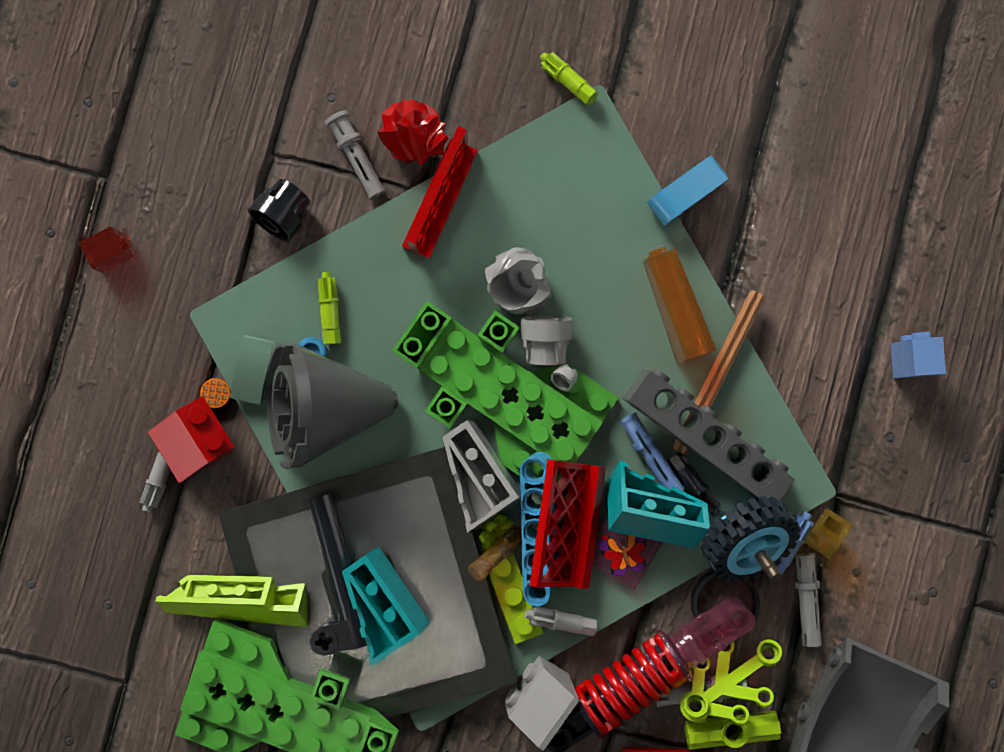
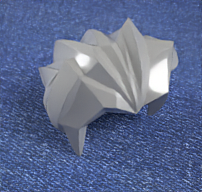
M514 247L495 256L496 262L485 268V276L489 283L487 290L493 297L494 302L502 305V310L508 313L520 315L526 313L528 316H531L534 312L540 313L545 308L546 302L552 297L550 287L547 285L549 277L546 276L542 258L535 256L533 251L521 247Z

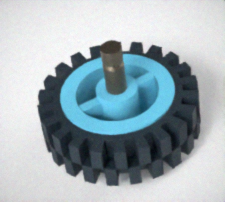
M766 496L760 497L758 502L754 498L748 499L747 506H744L742 502L735 505L737 511L732 513L728 509L724 512L725 516L722 518L718 517L714 521L717 527L708 528L706 532L709 536H704L702 539L704 543L701 545L702 554L716 576L724 582L730 580L731 583H737L739 579L741 582H746L749 575L753 579L758 578L759 572L762 570L771 582L778 581L782 577V574L776 567L782 563L779 558H787L791 554L788 549L796 547L797 543L795 541L799 540L800 534L798 532L801 531L798 522L784 503L775 497L767 499Z

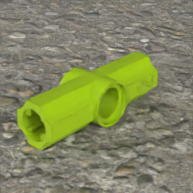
M776 711L749 713L747 723L739 726L737 733L732 736L726 735L727 727L733 724L729 719L714 717L706 718L698 723L685 721L684 729L688 749L726 745L731 748H739L746 743L780 739L781 728ZM733 713L737 720L745 719V714L736 715Z

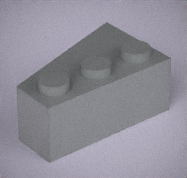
M466 420L442 437L452 475H454L459 493L457 494L459 503L463 508L467 533L478 530L521 500V490L475 421Z

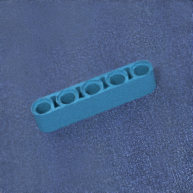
M544 452L532 454L522 463L520 469L523 595L530 605L536 607L546 604L556 590V587H544L546 593H539L533 586H529L537 536L532 525L539 522L541 505L535 503L532 499V493L543 494L547 459L553 460L550 455ZM532 462H538L542 465L544 470L542 475L536 474L532 470ZM555 502L552 505V514L555 512ZM551 533L548 535L547 545L553 540ZM556 551L553 554L554 561H556ZM547 564L543 568L542 579L549 570Z

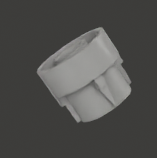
M561 316L522 317L521 339H523V347L526 348V362L534 365L565 364L567 345H569V340H572L573 319Z

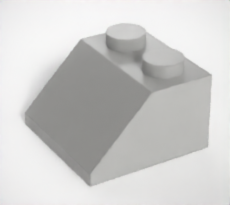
M538 656L535 662L530 663L524 670L523 679L519 685L513 687L507 694L505 706L509 719L538 748L544 751L579 702V698L569 674L543 657Z

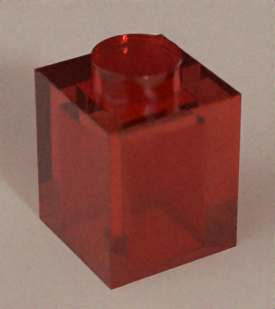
M112 226L78 242L91 268L101 273L134 257L130 250L133 245L126 232H121Z

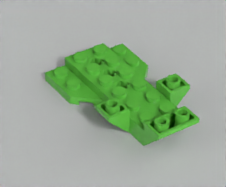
M426 301L392 350L395 354L442 385L425 412L448 428H451L468 404L493 421L500 460L504 466L519 476L522 463L535 452L547 453L553 460L576 463L619 398L579 370H577V382L570 391L560 390L551 381V374L559 366L527 371L505 356V350L520 327L494 310L476 336L453 320L452 317ZM512 388L516 389L518 393L515 396L519 397L516 403L511 401L509 404H505L502 401L505 398L501 395L504 390L510 391ZM539 405L543 409L540 412L544 414L541 420L536 418L532 422L527 418L530 414L526 411L529 406L535 408ZM563 422L567 425L565 430L568 431L566 437L560 436L556 439L553 436L555 431L552 430V426L554 424L560 425ZM538 462L531 463L532 470L536 474L542 475L544 472L542 465ZM559 468L556 477L557 483L562 478Z
M218 618L213 621L204 649L198 654L180 708L183 712L175 735L218 752H241L260 742H265L288 752H392L399 730L377 710L348 699L349 678L321 668L314 686L291 678L287 668L283 667L277 654L278 649L272 638ZM220 683L224 685L223 690L227 691L224 694L217 687ZM247 694L252 696L251 701H255L253 704L248 703L247 699H245ZM275 705L281 707L280 712H283L281 715H278L273 710Z

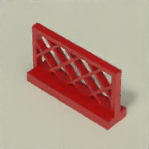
M458 126L453 138H450L402 244V248L429 260L478 154L477 149L468 146L466 129Z
M547 459L529 586L537 588L576 587L589 589L606 467ZM559 468L562 478L557 483L556 477ZM567 487L569 494L563 499L561 493ZM556 502L558 508L552 514V505ZM562 518L564 525L559 530L557 523ZM551 533L553 540L547 545L548 535ZM558 549L560 555L554 561L553 554ZM547 564L549 570L542 579L543 568Z

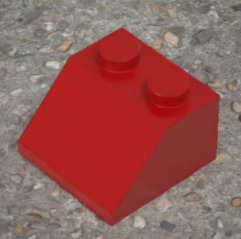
M203 396L176 410L148 431L150 438L179 484L229 456L235 448Z

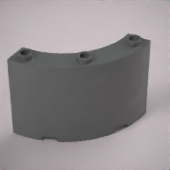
M846 637L839 647L835 646L831 650L828 663L818 678L807 703L803 702L798 710L797 718L799 722L789 752H919L915 744L922 732L928 735L936 722L949 709V683Z

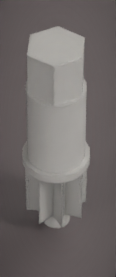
M160 452L157 454L139 503L144 504L142 510L151 512L152 507L158 508L171 472Z
M532 606V610L526 609L524 615L525 619H530L529 624L546 627L549 630L556 629L594 636L597 630V620L558 611L555 608L548 609Z

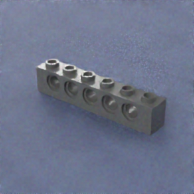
M656 368L654 371L642 370L622 399L756 500H759L762 496H766L767 499L775 497L777 500H781L795 480L787 473L789 468L775 458L772 461L763 455L765 450L751 440L749 443L745 442L740 438L742 432L729 423H726L724 426L717 421L718 414L705 405H702L700 408L692 402L694 396L682 387L676 390L668 384L670 378ZM664 392L668 397V402L665 407L660 409L657 406L656 399L660 393ZM688 410L691 413L692 419L687 426H683L681 424V416ZM713 429L715 439L712 443L707 444L705 434L708 430ZM737 447L738 457L731 462L729 452L732 448ZM757 465H760L762 473L757 479H754L753 470Z

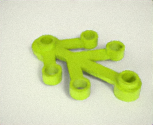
M719 638L716 643L718 658L714 685L704 691L705 673L710 668V659L705 654L695 655L691 664L694 671L691 691L683 695L680 701L682 715L688 721L695 723L704 721L708 716L729 719L737 726L746 724L749 719V711L745 706L735 705L732 708L712 702L721 696L753 701L761 708L769 707L774 700L773 692L769 688L761 687L755 689L737 684L763 666H775L782 656L781 646L774 640H763L758 645L754 657L728 674L730 656L734 651L735 645L730 638ZM726 642L730 645L731 649L724 652L720 649L719 645ZM770 650L774 658L766 659L763 656V651ZM702 659L706 662L707 666L704 669H699L695 662ZM759 693L768 694L770 700L766 703L761 702L758 698ZM692 702H698L701 705V710L693 712L689 705ZM736 710H741L745 714V719L737 720L733 713Z

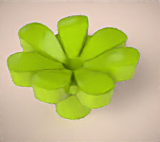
M499 514L494 521H489L480 527L484 530L479 535L483 548L490 552L492 547L497 549L501 545V538L508 540L511 531L507 529L513 527L514 522L506 516Z

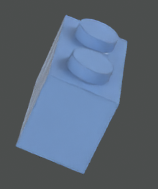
M919 332L901 336V341L890 343L893 379L946 374L943 337H931V332Z

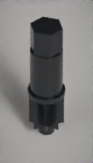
M679 451L666 461L669 463V466L690 495L708 504V514L710 513L712 517L717 516L720 513L717 508L720 506V503L709 490L708 484L703 482L684 454Z

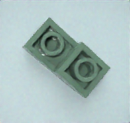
M248 335L243 336L230 393L231 399L260 405L274 341Z

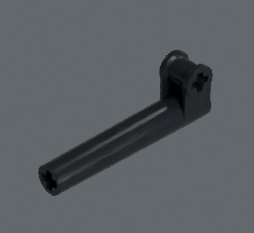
M329 493L308 499L339 618L321 624L311 635L310 646L316 654L321 656L367 646L365 637L362 638L359 629L361 624L357 610H353L342 571L349 567L352 562L333 495ZM324 633L326 637H332L333 639L329 644L327 640H321V636Z

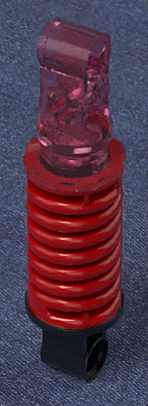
M728 597L709 611L697 616L686 626L684 624L678 627L679 630L674 632L673 635L668 636L660 629L649 641L643 642L642 647L645 653H642L639 648L632 649L634 660L629 654L622 656L625 666L616 660L612 663V667L615 670L614 673L610 667L603 668L602 673L606 677L605 679L599 673L594 674L593 680L598 689L590 679H586L577 686L574 685L579 702L559 728L561 732L554 735L549 742L547 749L551 752H565L593 732L601 740L604 739L614 729L613 726L619 727L622 724V719L630 720L633 713L639 714L642 711V706L650 707L652 699L659 701L662 698V693L665 695L671 693L672 687L679 688L688 681H693L691 669L697 666L698 663L703 665L707 662L708 657L722 651L728 644L750 632L755 624L754 615L741 599ZM741 612L738 618L732 619L734 614Z

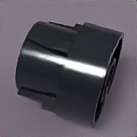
M279 179L266 193L259 194L249 207L248 213L266 232L277 239L289 242L302 226L299 218L310 205V200L297 186L287 180Z

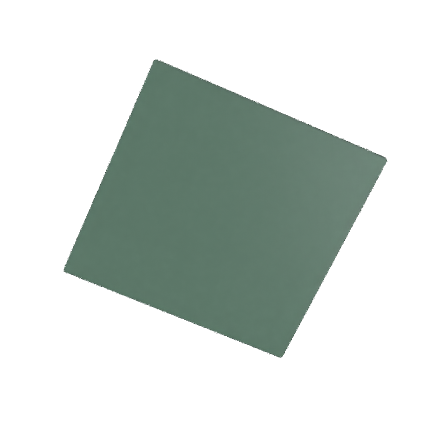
M596 85L593 87L599 94L591 105H587L579 97H575L478 151L477 157L430 260L402 248V244L433 177L191 311V320L231 390L244 335L274 341L273 349L278 343H295L298 345L301 340L307 337H315L323 341L317 279L322 278V272H331V278L336 277L341 343L326 345L328 350L327 358L390 385L392 390L397 393L398 406L394 409L392 415L301 468L284 469L280 466V461H286L283 454L275 455L269 432L267 386L273 385L275 371H268L260 405L240 400L236 401L287 493L445 447L442 437L466 420L477 423L500 458L493 421L469 404L451 428H448L429 415L425 410L442 385L395 354L392 350L425 302L428 301L476 336L495 310L520 327L505 350V356L527 371L560 366L534 365L526 362V348L523 347V339H521V318L528 317L526 313L521 315L513 314L502 310V305L495 303L487 290L489 283L485 276V268L496 262L495 256L514 247H521L533 251L535 256L542 258L546 276L549 277L547 285L550 287L552 296L540 313L534 312L531 316L572 318V340H569V345H567L565 364L572 365L619 398L576 463L606 467L596 538L601 535H608L616 541L620 549H622V544L627 547L628 535L611 532L608 529L607 480L620 460L629 464L628 469L642 476H645L646 473L653 477L655 476L639 450L635 451L632 447L634 443L620 421L636 411L649 434L653 433L655 436L654 442L666 460L677 453V451L673 449L676 441L675 438L622 398L643 369L654 371L656 368L670 378L668 384L676 390L679 387L687 390L694 396L692 402H695L736 320V316L679 217L664 226L646 203L660 192L662 188L603 86ZM746 336L711 409L718 414L717 421L724 426L726 423L733 425L742 432L740 435L741 439L747 443L750 440L755 442L765 450L763 455L770 461L775 458L789 468L787 473L795 480L781 498V501L795 518L796 514L803 515L804 511L808 512L836 495V490ZM514 388L510 391L504 390L501 395L505 398L502 401L505 404H509L511 401L516 403L519 397L515 396L518 393L517 390ZM664 392L660 393L656 399L657 406L661 409L668 402V397ZM539 405L535 408L529 406L526 412L530 415L527 418L532 422L536 418L541 420L544 414L540 412L543 409ZM688 410L681 416L682 425L689 414ZM563 422L560 425L554 424L552 426V430L555 431L553 436L556 439L560 436L566 437L568 431L565 430L567 425ZM713 429L708 430L705 434V441L707 444H710L715 439ZM737 447L732 448L729 452L731 462L738 457ZM691 450L687 455H684L703 482L708 484L709 490L720 503V506L717 507L720 513L717 516L712 517L709 513L710 527H717L714 521L718 517L722 518L725 516L724 512L728 509L733 513L737 511L735 505L742 502L744 506H747L748 499L754 498ZM757 465L753 470L754 479H757L762 473L760 465ZM659 466L660 470L662 471V473H663L664 476L666 477L665 473L663 472V470H662L661 467ZM506 467L521 490L520 476ZM655 477L654 482L659 484L658 480ZM683 485V487H684L683 492H685V493H687V494L690 495V493L687 491V489H686L685 486ZM567 487L561 493L563 499L569 494ZM533 492L532 499L535 503L541 505L542 495ZM521 500L501 513L512 520L514 525L507 529L511 531L509 539L503 540L501 538V545L497 549L492 547L491 551L487 552L479 539L480 533L484 530L479 528L473 531L515 678L523 675L526 667L530 663H534L538 656L549 660L590 636L556 629L549 630L546 627H542L544 634L518 644L514 643L483 557L512 547L523 576ZM562 518L557 523L559 530L564 525ZM533 523V529L537 533L538 523ZM646 539V547L640 554L645 558L648 566L644 567L641 571H633L627 565L626 573L622 576L611 575L610 564L613 560H607L601 555L596 540L589 589L556 587L548 602L538 607L555 608L558 611L597 620L596 632L710 568L701 550V545L704 543L701 540L695 548ZM558 549L556 550V559L560 555ZM534 587L539 593H546L544 587ZM496 689L408 713L417 729L424 731Z

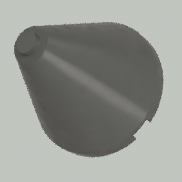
M278 343L272 351L268 371H275L273 385L267 386L268 425L275 455L283 454L286 461H280V466L284 469L301 468L392 415L394 409L398 406L397 393L392 390L390 385L295 343Z

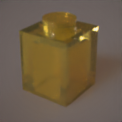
M826 508L804 542L830 559L844 541L853 524Z

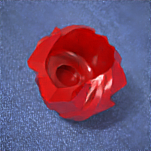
M403 99L400 103L397 102L388 107L381 114L383 127L377 133L394 159H400L408 164L417 160L422 165L430 156L444 154L445 143L449 139L444 133L446 124L441 122L439 114L430 105L422 102L420 104L414 99L410 101Z

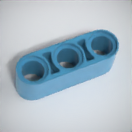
M710 155L662 189L646 203L661 223L666 226L730 178L713 155Z

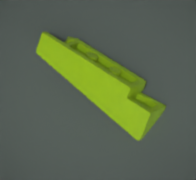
M187 575L179 581L180 587L167 596L159 595L155 601L164 612L171 614L308 627L309 624L306 584L276 586L273 577Z

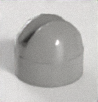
M569 364L560 365L551 374L553 384L563 391H570L578 379L577 370L575 368L572 370Z

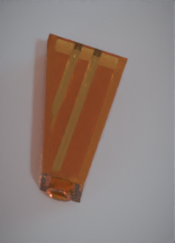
M661 247L650 251V257L644 260L643 265L676 363L716 351L676 248L667 251L666 247Z

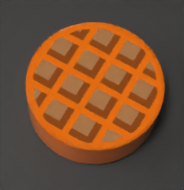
M212 378L202 385L200 396L205 398L211 408H222L231 401V390L225 380Z

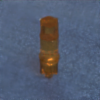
M516 525L509 528L468 567L469 574L475 580L481 581L522 544L521 526L518 527Z

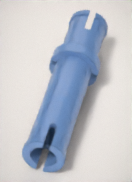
M635 411L623 418L620 423L634 443L632 447L635 451L639 450L659 484L668 489H671L673 486L683 491V485H681L669 463L654 442L655 436L653 433L649 434L638 417L637 412ZM659 466L661 467V469H662L663 472L665 473L666 477L664 476V474H663L662 471L660 470Z

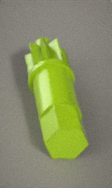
M544 52L540 56L542 61L541 68L551 75L556 82H560L587 105H591L596 100L599 92L571 69L568 63L564 62L554 52L551 54Z
M322 272V278L317 280L324 345L340 344L339 298H337L336 277L331 278V272Z

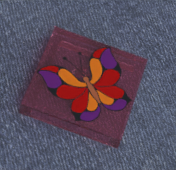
M607 514L597 531L593 566L635 590L663 542L611 532L608 529Z

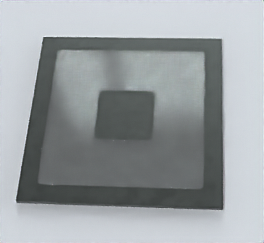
M445 447L218 513L236 576L273 577L276 586L305 583L307 586L308 627L249 622L251 631L274 640L278 649L277 654L283 667L287 668L291 678L314 686L321 668L350 679L348 700L375 709L385 718L512 685L517 682L473 532L467 533L463 508L459 503L457 495L459 493L454 475H452ZM332 493L352 564L379 546L431 622L420 635L372 666L368 659L370 656L368 646L354 650H345L327 656L316 654L310 646L311 635L321 624L339 618L308 499ZM325 633L321 636V640H327L328 644L333 640L332 637H326ZM275 705V713L281 715L283 713L280 712L281 707Z

